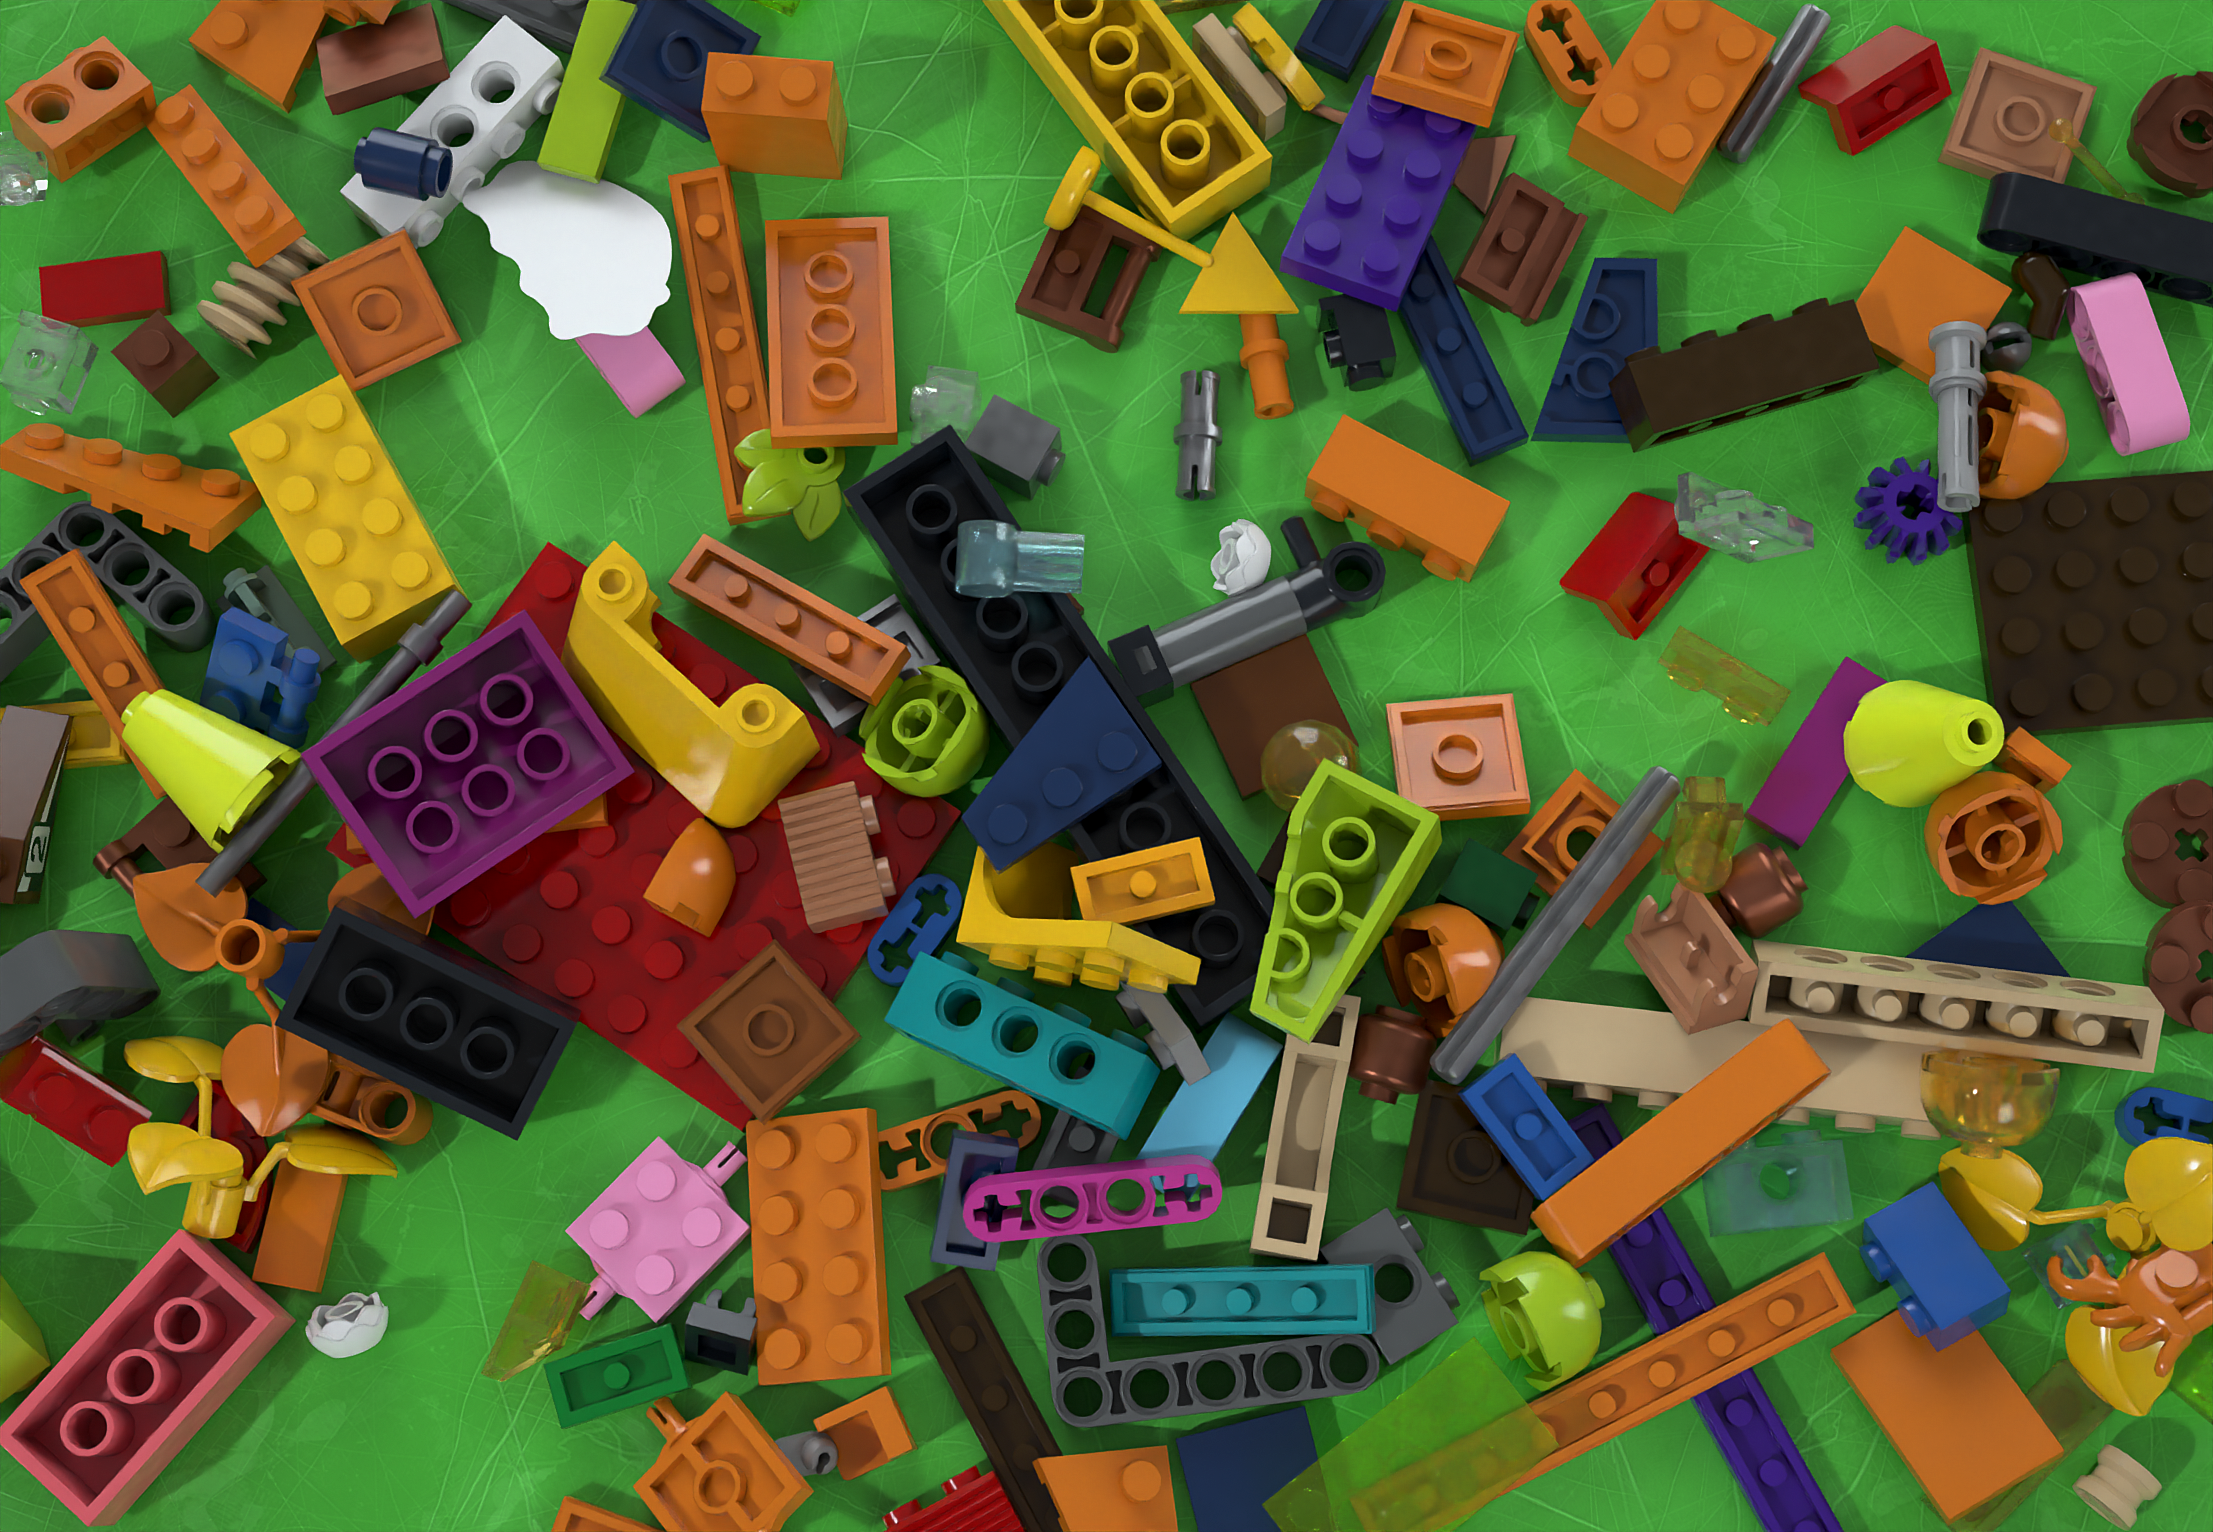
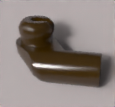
M2030 251L2020 255L2013 262L2011 267L2012 279L2016 284L2022 286L2033 302L2026 325L2030 337L2055 342L2070 295V284L2052 257L2041 251Z

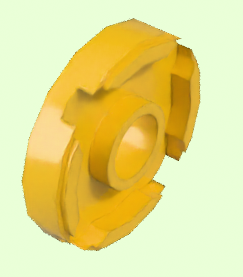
M1248 2L1232 16V22L1237 27V31L1265 67L1274 74L1283 86H1287L1285 91L1304 112L1306 110L1310 112L1325 99L1326 96L1309 72L1253 5Z

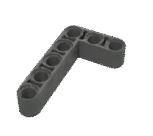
M91 501L72 503L63 509L0 570V620L12 618L11 625L7 631L0 635V683L51 634V631L19 580L75 548L80 549L107 594L172 649L186 653L201 650L210 643L216 633L217 622L215 614L196 585L113 514L91 506ZM96 530L104 531L103 536L95 544L87 547L80 546L81 540L88 533ZM142 568L149 569L148 575L139 584L132 586L124 585L125 579L133 571ZM184 607L195 608L193 615L186 622L178 625L169 624L170 617L178 609Z
M60 929L49 930L28 938L1 956L0 1059L57 1019L115 1020L138 1012L157 999L161 994V990L132 937L127 934Z
M1078 1234L1049 1237L1042 1244L1038 1252L1037 1272L1052 1399L1059 1416L1065 1422L1075 1427L1094 1428L1352 1395L1368 1388L1375 1381L1379 1372L1380 1358L1376 1347L1368 1338L1360 1334H1329L1110 1362L1098 1261L1092 1245L1086 1238ZM1064 1246H1074L1080 1249L1087 1259L1083 1275L1071 1282H1061L1055 1279L1049 1270V1260L1052 1254L1058 1248ZM1071 1312H1082L1088 1315L1093 1320L1095 1326L1091 1342L1080 1349H1069L1063 1346L1057 1336V1326L1060 1320ZM1342 1345H1351L1359 1349L1364 1355L1366 1370L1359 1381L1344 1383L1332 1374L1329 1363L1330 1356L1335 1348ZM1277 1353L1293 1357L1300 1368V1380L1297 1386L1286 1392L1270 1388L1263 1376V1366L1266 1359ZM1212 1361L1222 1362L1233 1371L1235 1377V1387L1232 1393L1227 1398L1221 1400H1211L1203 1396L1196 1383L1199 1369ZM1145 1370H1156L1163 1374L1169 1384V1395L1166 1401L1153 1409L1137 1405L1130 1393L1134 1377ZM1080 1378H1089L1097 1382L1103 1393V1400L1099 1410L1087 1417L1073 1415L1067 1409L1065 1403V1392L1068 1386L1074 1380Z

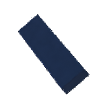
M1431 234L1397 309V314L1470 467L1526 444L1529 435L1457 286L1452 283L1451 273Z

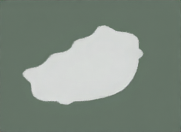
M517 161L506 165L487 186L473 190L463 196L462 202L464 207L480 216L487 224L492 248L504 256L513 259L518 264L521 270V290L545 308L549 316L550 332L560 340L574 339L590 333L611 336H630L638 333L649 324L655 308L667 302L671 295L668 287L665 285L669 277L672 261V244L667 224L663 216L651 204L621 186L601 179L600 183L596 184L543 170L535 161Z

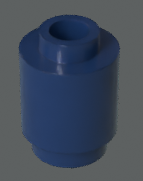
M375 127L369 136L362 137L356 146L354 170L357 174H361L362 183L367 189L426 201L430 196L442 198L450 184L453 168L452 152L450 149L439 147L435 139Z

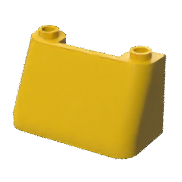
M613 541L590 564L583 575L560 662L595 714L703 815L720 827L736 828L745 826L758 816L821 750V747L805 714L785 695L772 686L759 683L743 686L733 693L719 708L658 653L662 645L653 633L651 620L653 612L662 603L658 596L649 589L647 575L640 564L617 542Z

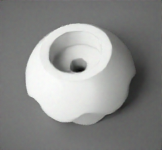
M1238 519L1236 522H1232V525L1220 531L1221 550L1216 553L1211 561V571L1217 579L1213 588L1228 594V597H1233L1262 585L1271 560V544L1264 532L1253 522Z
M351 1292L345 1295L336 1306L320 1305L316 1307L311 1319L307 1320L306 1335L316 1349L330 1357L344 1358L359 1354L372 1348L382 1339L388 1324V1306H384L377 1292L370 1294L369 1297L362 1293Z

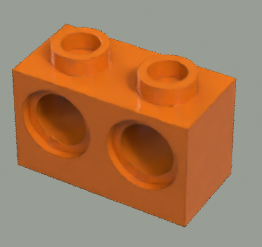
M104 35L87 47L73 50L60 65L39 79L30 80L22 84L12 97L4 101L14 136L61 183L144 128L146 125L142 122L141 118L157 107L152 82ZM103 87H110L109 89H106V90H101V91H100V90H97V89L103 88ZM62 120L55 124H46L50 121Z

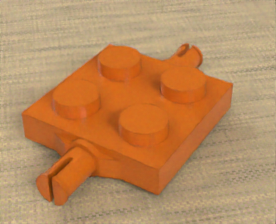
M725 1391L703 1415L688 1422L672 1404L669 1397H662L656 1400L653 1404L657 1409L653 1407L647 1409L646 1416L655 1424L667 1442L663 1446L656 1463L633 1485V1488L667 1532H780L784 1522L814 1492L738 1395Z

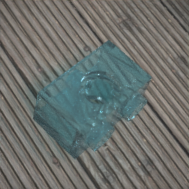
M1805 1130L1781 1134L1782 1145L1757 1148L1755 1137H1751L1702 1175L1710 1237L1835 1225L1854 1219L1842 1139L1822 1141L1821 1130ZM1765 1165H1775L1781 1168L1788 1176L1789 1191L1783 1200L1771 1198L1763 1191L1760 1185V1173Z

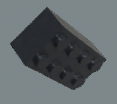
M344 896L334 906L274 1025L518 1141L578 1023L582 1011Z

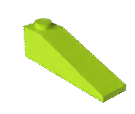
M1323 758L1291 812L1287 831L1288 840L1282 869L1278 873L1275 888L1276 897L1269 931L1265 935L1250 1006L1251 1014L1307 1044H1310L1409 900L1442 843L1440 818L1438 815L1326 758Z

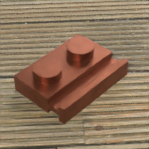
M1513 172L1504 179L1452 283L1501 312H1510L1521 319L1520 323L1529 327L1537 322L1588 217L1582 213L1578 215L1564 207V202Z

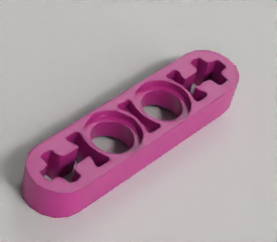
M1191 1154L995 1174L979 1178L970 1185L965 1195L963 1219L966 1228L973 1236L985 1242H1005L1196 1222L1208 1218L1217 1210L1222 1200V1183L1218 1169L1210 1160L1200 1155ZM1197 1174L1200 1184H1211V1187L1200 1190V1200L1187 1201L1183 1191L1164 1192L1166 1206L1155 1207L1156 1192L1152 1176L1163 1175V1189L1183 1186L1185 1181L1184 1175ZM1132 1179L1143 1187L1145 1197L1142 1203L1135 1209L1129 1211L1119 1210L1113 1207L1107 1199L1106 1194L1110 1185L1117 1180ZM1054 1186H1066L1077 1195L1079 1204L1076 1210L1069 1216L1062 1218L1053 1217L1047 1214L1041 1206L1040 1199L1043 1193ZM1020 1190H1031L1029 1210L1033 1220L1022 1221L1023 1207L1003 1210L1002 1219L999 1222H989L986 1212H976L975 1210L984 1207L985 1196L997 1195L1000 1205L1021 1204Z

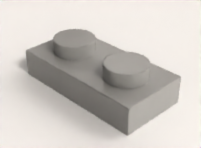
M1120 981L1124 991L1114 997L1135 1030L1143 1024L1150 1030V1033L1143 1036V1039L1160 1067L1166 1070L1174 1065L1189 1086L1210 1074L1211 1070L1192 1033L1164 994L1140 990L1129 986L1127 981Z

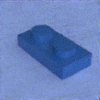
M1508 1053L1458 1092V1095L1538 1200L1544 1201L1595 1160L1515 1053Z

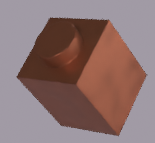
M156 311L111 351L173 418L220 378L195 348L159 311Z

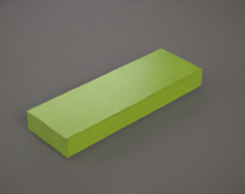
M620 0L588 1L537 160L541 169L596 184L600 183L627 96L599 80V77L636 4Z

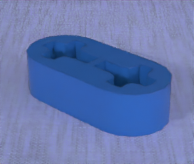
M926 874L918 877L909 885L872 938L868 947L867 960L873 974L883 984L890 987H901L912 967L910 966L908 969H905L902 966H897L891 973L884 970L888 961L883 955L882 950L886 945L898 948L908 934L912 933L916 938L909 946L907 953L913 963L919 951L935 957L959 924L964 902L958 886L950 878L941 874ZM940 889L946 891L944 900L950 909L949 913L946 916L934 913L922 929L915 925L924 912L923 905L918 900L924 892L934 896Z
M2146 1087L2127 1094L2118 1103L2114 1112L2115 1126L2119 1135L2128 1144L2136 1148L2146 1141L2159 1137H2179L2210 1144L2209 1138L2188 1132L2189 1125L2198 1127L2213 1122V1101L2162 1088ZM2149 1102L2153 1103V1114L2157 1117L2174 1121L2173 1127L2160 1126L2151 1129L2148 1134L2143 1133L2144 1122L2134 1118V1110L2146 1107Z

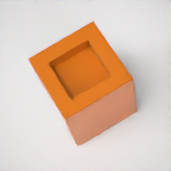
M888 1386L813 1420L818 1433H826L836 1445L839 1454L836 1465L842 1478L847 1481L853 1480L918 1449L892 1388Z

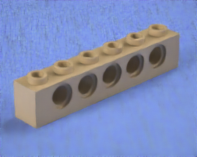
M1752 939L1750 958L1759 968L1747 1010L1750 1024L1774 1026L1780 1021L1789 1018L1798 1030L2154 1073L2165 1009L2149 987Z

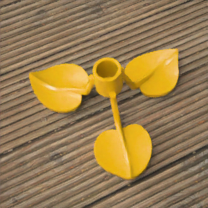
M159 1036L148 1039H132L125 1044L123 1057L128 1065L138 1073L165 1082L186 1083L193 1081L199 1090L198 1133L186 1126L174 1123H144L135 1126L131 1130L127 1145L130 1166L145 1195L174 1184L192 1182L182 1225L193 1234L213 1239L228 1238L234 1235L243 1201L255 1202L257 1200L261 1184L275 1164L282 1158H287L295 1167L318 1173L385 1175L397 1178L398 1171L396 1165L367 1137L338 1125L306 1123L293 1125L286 1129L284 1136L286 1142L274 1144L250 1180L247 1181L242 1176L244 1160L239 1150L225 1141L211 1137V1080H221L220 1068L224 1049L212 1042L188 1036Z
M2159 1137L2146 1141L2133 1150L2127 1160L2124 1184L2129 1196L2118 1204L2107 1200L2100 1205L2049 1212L2034 1209L2043 1193L2041 1178L2028 1162L2015 1153L1989 1145H1964L1954 1148L1940 1157L1938 1171L1945 1199L1977 1244L1987 1250L1996 1252L2008 1251L2020 1246L2029 1235L2030 1222L2037 1225H2048L2101 1217L2107 1220L2106 1232L2108 1238L2117 1248L2130 1253L2131 1258L2129 1261L2133 1259L2140 1260L2150 1254V1249L2160 1242L2177 1251H2194L2213 1242V1144L2179 1137ZM2127 1264L2121 1271L2117 1280H2120L2121 1278L2126 1276ZM2104 1303L2105 1308L2090 1304L2079 1306L2070 1314L2065 1332L2066 1350L2075 1372L2092 1393L2111 1407L2132 1416H2146L2151 1411L2155 1401L2169 1385L2173 1375L2174 1365L2170 1373L2164 1378L2156 1376L2154 1371L2159 1351L2165 1342L2160 1341L2136 1351H2121L2119 1341L2123 1336L2138 1327L2111 1329L2095 1326L2090 1322V1312L2096 1309H2114L2117 1306L2109 1303Z

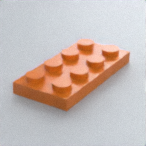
M888 217L765 220L770 435L772 449L898 445Z
M858 1108L772 1118L765 1125L759 1120L748 1121L746 1124L754 1302L756 1305L755 1318H758L756 1343L759 1386L892 1375L877 1111L871 1108Z

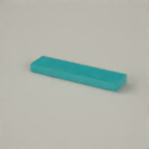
M1373 1263L1119 1267L1109 1270L1112 1336L1372 1334L1377 1331Z

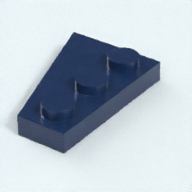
M1595 257L1531 441L1630 443L1608 383L1626 366L1624 359L1627 356L1648 347L1658 346L1657 259Z
M1088 656L961 817L962 822L997 874L1000 875L1161 768L1162 761Z

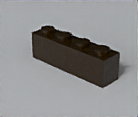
M1827 298L1816 299L1792 311L1793 316L1774 321L1772 314H1764L1743 322L1737 326V332L1718 337L1716 330H1708L1685 339L1681 342V348L1662 353L1660 346H1652L1627 356L1624 359L1626 366L1608 385L1633 452H1639L1858 387L1875 373L1880 366L1854 299L1833 305L1829 304Z

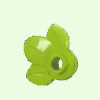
M762 429L751 433L734 449V455L738 460L753 470L744 485L742 497L743 514L747 517H767L792 511L799 531L808 541L815 540L823 535L838 517L842 506V496L837 480L842 475L846 463L844 447L815 448L825 454L826 460L820 464H813L804 456V452L812 448L772 449L770 429Z

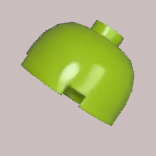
M925 665L917 667L922 674L913 676L905 682L897 676L876 707L869 703L860 723L859 736L866 741V754L862 753L865 763L892 787L905 794L935 797L952 793L965 785L982 767L990 749V719L975 692L962 677L947 667Z
M1528 1251L1509 1257L1480 1272L1479 1280L1491 1281L1492 1287L1481 1292L1482 1303L1491 1327L1509 1359L1513 1361L1523 1356L1528 1365L1534 1370L1523 1376L1531 1386L1541 1392L1548 1390L1573 1377L1590 1363L1598 1351L1602 1331L1599 1310L1605 1306L1602 1291L1590 1273L1584 1271L1579 1274L1568 1261L1548 1252Z

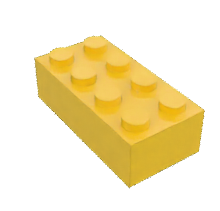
M342 374L229 433L341 646L359 664L398 644V640L413 623L421 625L452 589L458 591L468 600L360 398Z

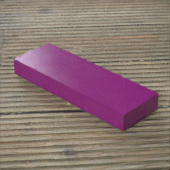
M1846 656L1841 661L1743 817L1798 851L1805 843L1850 771L1845 761L1843 739L1847 721L1852 720L1855 711L1860 705L1858 702L1865 693L1888 682Z

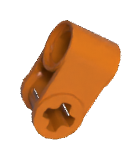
M330 1052L331 1066L329 1078L321 1096L308 1113L349 1130L355 1128L389 1143L401 1146L415 1144L426 1136L431 1128L434 1117L432 1105L427 1097ZM404 1097L408 1105L407 1116L400 1125L388 1129L384 1119L386 1108L395 1099Z

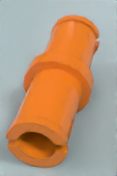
M1238 314L1244 344L1239 351L1241 366L1249 372L1255 416L1263 420L1287 416L1294 409V402L1291 400L1285 362L1289 359L1288 344L1280 339L1276 314Z

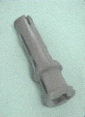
M1953 321L1938 325L1930 331L1928 337V346L1935 353V374L1929 380L1928 392L1933 401L1937 403L1939 483L1937 505L1939 508L1949 512L1970 511L1972 506L1977 507L1980 503L1978 481V403L1983 399L1987 391V379L1985 375L1980 373V351L1986 346L1987 333L1980 325L1967 321Z

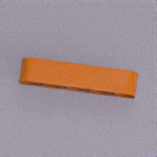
M1789 1018L1784 1019L1749 1043L1549 1197L1532 1212L1530 1217L1560 1258L1568 1261L1577 1269L1604 1251L1812 1092L1830 1076L1832 1071Z

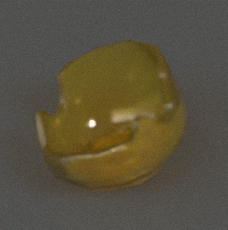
M1315 719L1285 725L1270 739L1261 755L1262 788L1279 809L1291 813L1323 758L1362 777L1359 748L1344 730Z

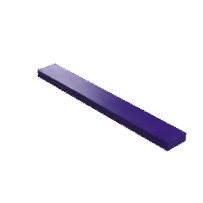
M1603 1103L1567 1121L1568 1125L1595 1159L1571 1178L1569 1182L1624 1140ZM1662 1207L1658 1208L1606 1248L1655 1337L1717 1306ZM1752 1367L1690 1398L1764 1532H1844Z

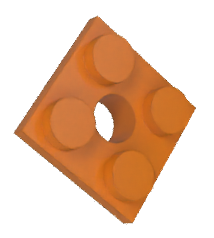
M1575 769L1501 855L1538 874L1534 884L1552 898L1578 864V861L1573 859L1567 850V838L1576 832H1587L1597 839L1621 806L1580 771ZM1652 831L1648 834L1581 923L1589 931L1665 842Z

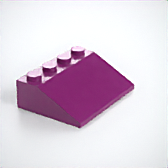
M525 609L300 755V759L414 919L635 772Z

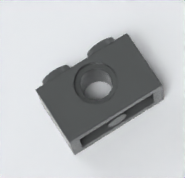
M1387 1207L1321 1247L1318 1251V1257L1323 1264L1373 1263L1374 1278L1376 1272L1384 1266H1396L1407 1274L1410 1281V1291L1404 1301L1398 1303L1385 1301L1375 1290L1377 1331L1366 1335L1376 1347L1377 1353L1386 1367L1459 1323L1452 1310L1460 1306L1454 1291L1441 1272L1438 1271L1430 1276L1416 1253L1424 1249V1245L1411 1222L1404 1214L1394 1219Z

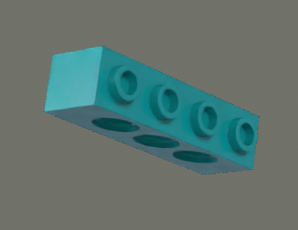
M919 951L884 1019L886 1023L904 1037L1124 1141L1127 1140L1161 1071L1145 1055L1149 1048L1146 1043L1117 1029H1113L1109 1038L1088 1029L1092 1020L1064 1004L1056 1003L1053 1011L1032 1003L1035 993L1010 979L1000 977L996 986L976 977L979 968L958 955L945 951L941 960ZM972 1001H981V1012L978 1018L967 1026H958L957 1018L962 1007ZM1026 1027H1037L1038 1037L1035 1044L1025 1052L1014 1053L1013 1041L1015 1036ZM1094 1053L1095 1064L1092 1071L1084 1078L1070 1079L1069 1068L1072 1061L1080 1054Z

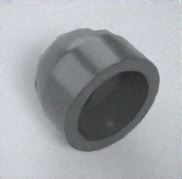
M2001 322L1988 329L1986 332V346L1980 351L1982 366L1989 372L2000 370L2012 374L2018 372L2028 361L2032 352V339L2027 329L2016 322ZM2014 339L2017 342L1994 350L1993 343Z

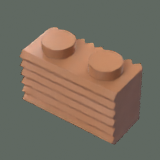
M854 781L778 800L806 920L812 932L821 933L825 930H833L838 927L888 915L885 897L897 893L887 856L875 859L869 835L880 833L881 828L872 795L860 798Z

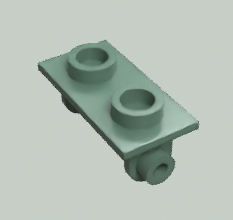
M268 565L250 574L244 568H237L225 576L223 583L227 589L223 596L215 600L223 613L234 606L288 633L289 637L284 655L293 659L294 653L298 649L304 648L315 651L320 656L317 669L319 675L338 663Z

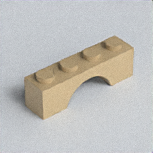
M1344 994L1310 1044L1286 1033L1249 1254L1303 1264H1315L1317 1261L1328 1198L1332 1157L1361 997Z

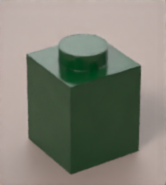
M1469 838L1434 904H1452L1469 910L1480 918L1488 928L1493 929L1502 941L1511 926L1523 931L1541 897L1531 893L1530 890L1538 874Z

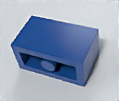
M1933 1181L1864 1219L1863 1246L1859 1248L1865 1265L1878 1282H1883L1886 1279L1889 1281L1901 1299L1897 1302V1307L1907 1327L1917 1338L1926 1335L1937 1352L2006 1314L2011 1290Z

